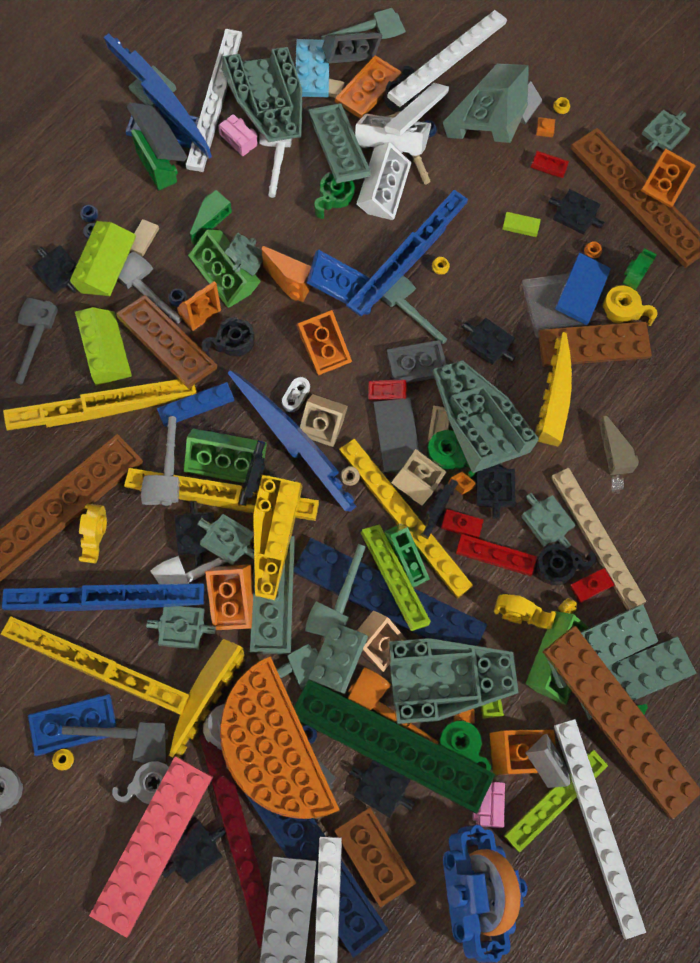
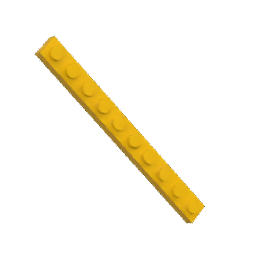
M353 439L341 447L339 452L351 467L359 471L362 481L398 525L403 524L409 528L418 551L454 596L458 599L470 590L473 584L432 534H430L428 539L421 536L426 526L359 443Z

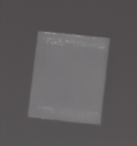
M569 274L522 280L536 338H539L538 331L543 329L588 326V324L585 325L555 309Z

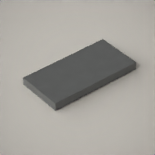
M130 102L127 108L158 159L185 161L187 155L157 106Z
M411 398L373 403L384 474L399 472L415 449L419 451Z

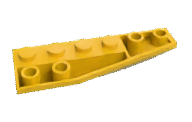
M565 332L562 333L560 338H556L554 348L557 349L556 355L552 356L550 363L553 366V370L548 373L547 377L549 388L544 391L543 400L546 401H544L543 407L541 406L539 417L542 419H540L535 430V434L539 438L538 442L559 446L562 442L571 397V358L567 333Z
M262 475L253 513L255 596L272 600L276 599L302 490V484L299 482Z
M223 639L200 672L190 690V696L179 717L170 750V756L173 759L175 756L181 757L187 749L186 743L190 738L193 739L199 731L198 725L201 721H205L206 717L211 713L209 709L212 704H217L222 696L221 691L224 686L228 687L234 678L232 674L236 668L240 669L245 662V654L241 646Z

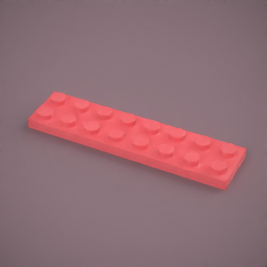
M177 756L174 757L92 909L90 917L126 938L130 935L213 776Z

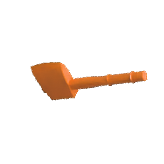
M364 667L356 684H353L349 689L348 693L350 696L348 699L370 711L372 709L397 724L395 711L379 701L391 684L376 672ZM411 723L398 724L435 744L439 743V741Z

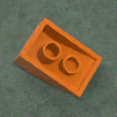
M665 148L641 191L672 208L696 165Z
M263 246V268L286 295L295 301L304 302L312 287L307 284L311 266Z
M215 281L204 289L197 291L194 296L183 301L177 307L179 316L182 317V320L192 331L221 311L217 283Z
M332 310L296 324L302 342L318 375L352 362Z
M251 564L217 566L205 571L212 626H216V630L252 628L254 582Z
M509 730L489 733L492 768L495 775L538 773L526 752L545 734L549 736L556 747L554 730Z

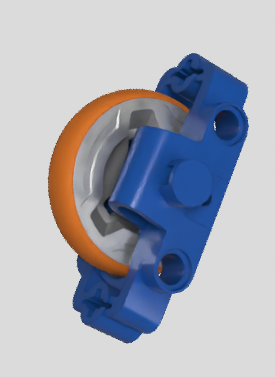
M480 825L462 827L458 830V833L451 834L449 838L450 851L445 852L443 856L453 937L457 942H463L464 954L467 958H475L476 961L481 963L498 962L502 955L508 954L510 951L509 935L515 932V921L520 908L524 907L523 897L527 894V884L524 879L519 877L518 869H513L508 862L503 848L496 846L495 837L491 830H484ZM478 845L479 850L468 853L467 847ZM480 934L491 936L492 941H480Z

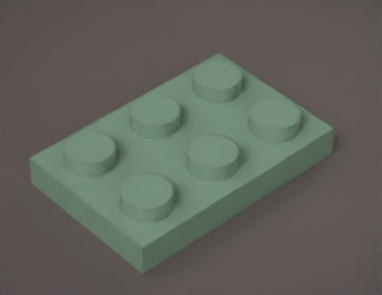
M332 622L308 679L345 694L368 636Z

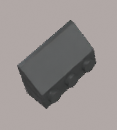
M373 32L327 35L322 49L328 63L367 61L376 55L383 35L382 33Z

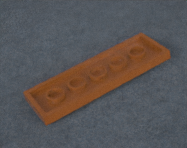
M146 295L116 313L117 318L188 389L217 369V364Z
M646 322L543 329L538 331L543 367L551 366L552 356L556 355L557 349L554 348L556 338H560L563 332L567 333L571 364L648 359L652 356Z

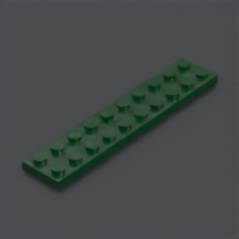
M311 680L307 681L294 706L300 723L308 725L319 733L473 813H478L493 781L494 773Z

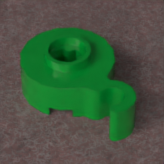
M329 172L323 176L320 182V197L315 201V215L320 219H324V209L342 208L350 204L354 198L355 186L353 180L336 183L333 173L330 174Z
M644 248L636 260L632 259L624 273L626 278L623 285L636 290L657 254Z
M438 431L432 436L427 446L428 459L442 469L461 470L464 467L470 468L454 431ZM443 447H445V448L447 447V448H449L450 450H449V451H446V452H443V449H444ZM469 471L467 476L472 478L475 475V473Z
M454 721L448 724L440 735V746L475 764L481 763L484 769L490 771L491 764L489 760L479 756L482 742L477 728L466 721ZM455 738H463L465 741V747H462L461 745L456 746L455 743L457 742V740Z

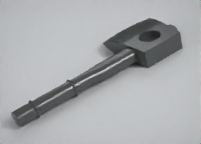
M27 298L20 310L18 323L34 327L15 381L17 384L22 385L27 376L28 368L44 328L51 329L58 309L50 301Z
M140 722L138 728L62 726V734L136 739L133 761L141 763L166 762L165 741H168V730H165V723Z

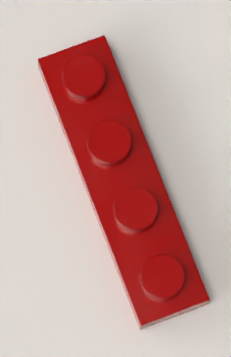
M461 534L456 551L458 555L527 576H532L537 558L534 555Z

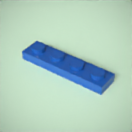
M226 382L159 407L157 410L164 427L168 426L170 416L176 417L177 423L233 402L234 397Z

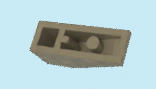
M603 416L599 425L610 475L633 473L639 463L638 456L635 455L633 447L609 417Z

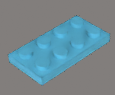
M297 39L296 72L302 87V97H329V63L322 49L324 40Z

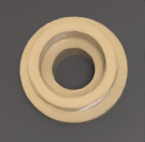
M346 467L342 470L341 480L344 484L352 486L359 481L360 474L356 468ZM349 473H353L354 475L353 479L351 480L347 478V475Z

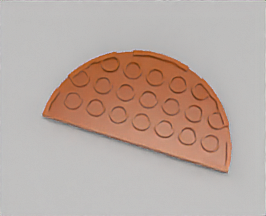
M271 656L261 660L237 681L226 700L220 724L221 747L226 765L232 777L253 801L263 808L282 816L311 819L338 812L339 807Z

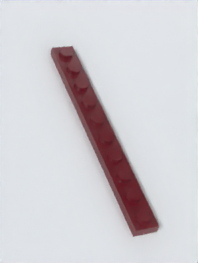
M204 734L199 735L209 773L213 776L212 784L258 948H261L267 893L234 778L229 769L226 768L222 750L208 742Z

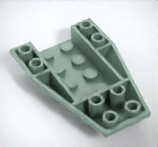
M436 639L389 642L390 673L397 724L439 721L519 693L513 652Z

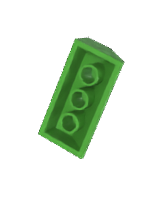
M206 230L188 256L209 284L214 281L217 283L219 297L227 307H231L251 295L261 281L255 274L252 276L242 268L239 272H235L233 270L235 262L224 253L230 241L221 230Z
M192 429L187 436L184 472L244 483L258 440ZM267 442L264 445L262 458H265Z
M554 611L556 616L552 629H547L542 639L526 685L535 692L566 705L572 690L568 685L558 688L548 660L543 654V649L549 647L572 626H576L580 632L589 627L574 614Z

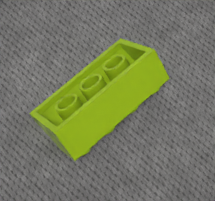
M96 221L70 282L80 293L111 296L136 235L112 222Z
M94 307L76 311L75 314L95 385L131 377L115 312Z

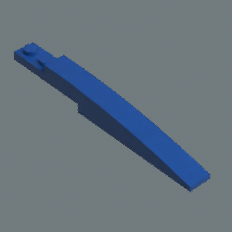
M108 33L104 37L108 49L142 82L141 86L144 94L210 159L212 155L207 142L166 83L136 50L131 53L127 48L124 49L121 42Z
M453 190L415 233L412 232L350 300L347 307L359 316L367 312L443 234L446 226L467 204L468 199L456 190Z
M229 371V376L290 454L295 458H304L344 511H352L357 506L353 502L355 500L352 495L342 489L343 484L335 477L339 471L307 434L259 389L240 374Z
M204 584L83 585L82 588L3 589L2 609L89 611L204 604Z

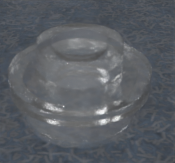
M620 475L612 476V492L620 494V490H624V478H620Z

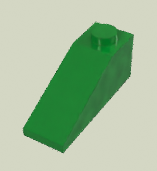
M217 190L205 197L190 231L191 241L194 245L200 240L206 230H212L232 213L231 202Z
M399 524L384 531L412 587L414 588L430 580L409 528Z

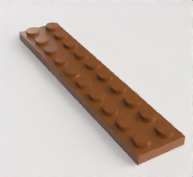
M598 128L571 145L570 149L685 268L700 258V232L674 205L670 208L641 191L647 178Z
M118 434L0 530V581L87 510L85 509L86 504H94L127 476L129 468L136 469L143 463V460Z
M572 626L543 651V654L670 819L678 816L700 795V788L578 628Z

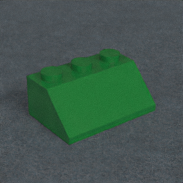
M131 130L136 153L157 189L161 190L177 183L176 175L178 172L175 165H171L170 160L158 159L140 130Z

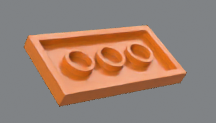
M375 55L336 96L335 103H341L344 109L361 119L385 95L388 82L396 81L398 77H401L402 72Z

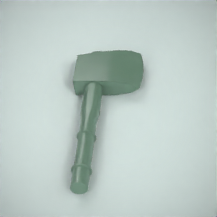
M393 8L374 13V20L336 32H329V34L322 35L321 39L325 40L327 35L353 34L372 28H377L378 33H382V39L395 37L406 31L398 13H395Z
M403 275L381 299L390 307L397 304L409 316L414 318L420 326H423L432 334L435 339L440 340L441 344H444L447 338L404 299L416 288Z
M360 544L357 546L334 610L316 601L306 623V632L322 635L326 638L332 622L344 627L346 626L349 617L343 615L354 578H356L355 575L363 557L365 546Z
M307 644L287 655L289 662L276 669L280 679L293 672L300 689L303 690L307 681L310 680L308 678L319 655L316 648L312 649Z

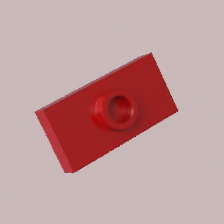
M536 151L531 168L563 178L569 161Z
M406 380L369 381L368 399H406Z
M446 509L441 529L479 539L484 519Z
M603 568L571 584L570 588L578 602L581 603L613 587L614 583L606 569Z

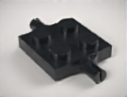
M569 189L562 200L551 196L548 202L557 207V212L553 217L554 221L583 235L592 224L602 229L605 223L596 218V213L601 204Z
M61 245L49 253L43 247H39L37 253L42 258L32 266L34 271L54 294L67 286L73 293H76V287L70 282L77 263Z
M485 318L476 327L467 321L462 325V328L470 332V335L464 341V345L491 365L503 356L511 361V363L516 358L515 355L508 351L515 338L489 319Z
M257 441L243 485L244 489L241 491L242 495L239 504L244 506L247 505L248 498H252L253 492L257 493L260 484L259 474L262 475L265 468V458H262L265 445L263 441Z
M497 464L476 472V506L492 508V519H500V508L515 507L516 505L515 469H505Z
M451 479L449 485L446 484L444 489H439L433 505H430L426 513L427 516L424 521L427 523L421 534L422 537L428 539L433 529H435V525L444 511L450 496L454 494V490L458 485L456 480Z
M191 501L189 502L190 513L175 515L178 555H194L195 566H198V559L201 566L203 565L202 554L211 551L200 545L207 530L198 526L201 518L211 524L214 523V512H198L197 501H194V508Z
M372 761L370 767L364 772L354 766L352 770L358 774L350 770L349 774L359 779V786L353 795L357 799L389 818L394 809L400 804L410 811L413 808L406 804V802L414 806L415 802L404 797L405 789L410 782L408 778L375 761Z
M199 820L186 829L170 857L171 864L166 866L162 872L163 876L166 878L174 871H177L188 884L223 858L217 847L216 840L226 834L224 828L221 826L213 833H210Z

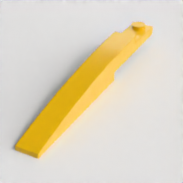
M177 379L80 395L81 398L8 409L3 410L7 430L45 424L47 427L156 406L180 400L197 393L195 384L188 389Z
M129 468L124 486L141 491L144 476H164V473ZM173 475L178 477L180 481L179 499L197 501V503L254 513L258 491L257 493L253 492L252 498H248L247 505L244 506L239 504L242 495L241 491L244 489L241 485ZM300 497L296 518L316 521L319 500Z
M11 616L1 633L2 636L179 715H181L190 696Z

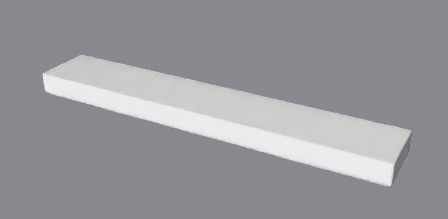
M433 83L385 125V132L401 136L448 93L449 87Z

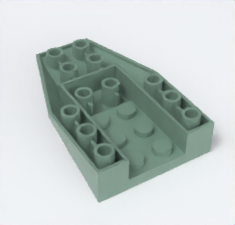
M288 47L272 49L270 58L242 62L240 54L223 56L221 69L237 102L266 141L274 142L301 137L302 87Z
M496 64L444 120L443 125L447 138L463 139L467 129L492 131L495 142L511 143L528 106L529 66Z
M464 361L433 369L448 419L472 473L520 457L532 451L539 438L509 398Z

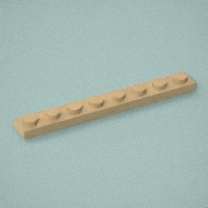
M567 468L552 475V481L602 568L606 569L612 579L613 587L626 610L644 604L646 600L571 470Z

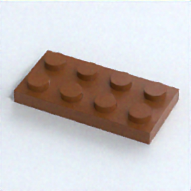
M368 808L334 830L337 837L342 838L343 847L380 908L416 884V881L371 808Z

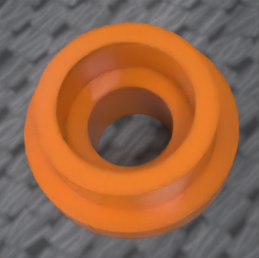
M598 242L588 243L584 248L585 255L592 259L599 258L602 254L601 245Z

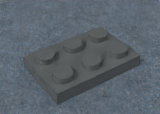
M440 340L387 349L386 351L392 379L406 380V383L435 378L433 369L447 365Z

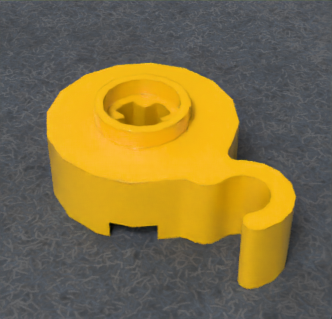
M628 286L612 288L603 303V309L607 314L606 317L614 323L622 324L639 320L642 316H648L649 321L647 325L651 326L657 317L655 307L651 305L643 306L638 292Z
M86 504L85 509H87V512L81 515L79 534H83V538L80 540L83 551L79 561L96 564L99 556V544L107 527V516L104 506Z
M513 594L499 595L494 609V613L503 614L502 618L518 624H521L522 620H524L528 624H533L543 629H552L556 612H544L542 608L536 606L533 602Z

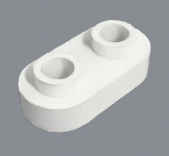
M298 377L292 381L282 398V406L286 411L295 412L304 402L310 391V383L307 379ZM299 387L304 388L302 391L298 390ZM294 402L295 404L291 406L288 403Z

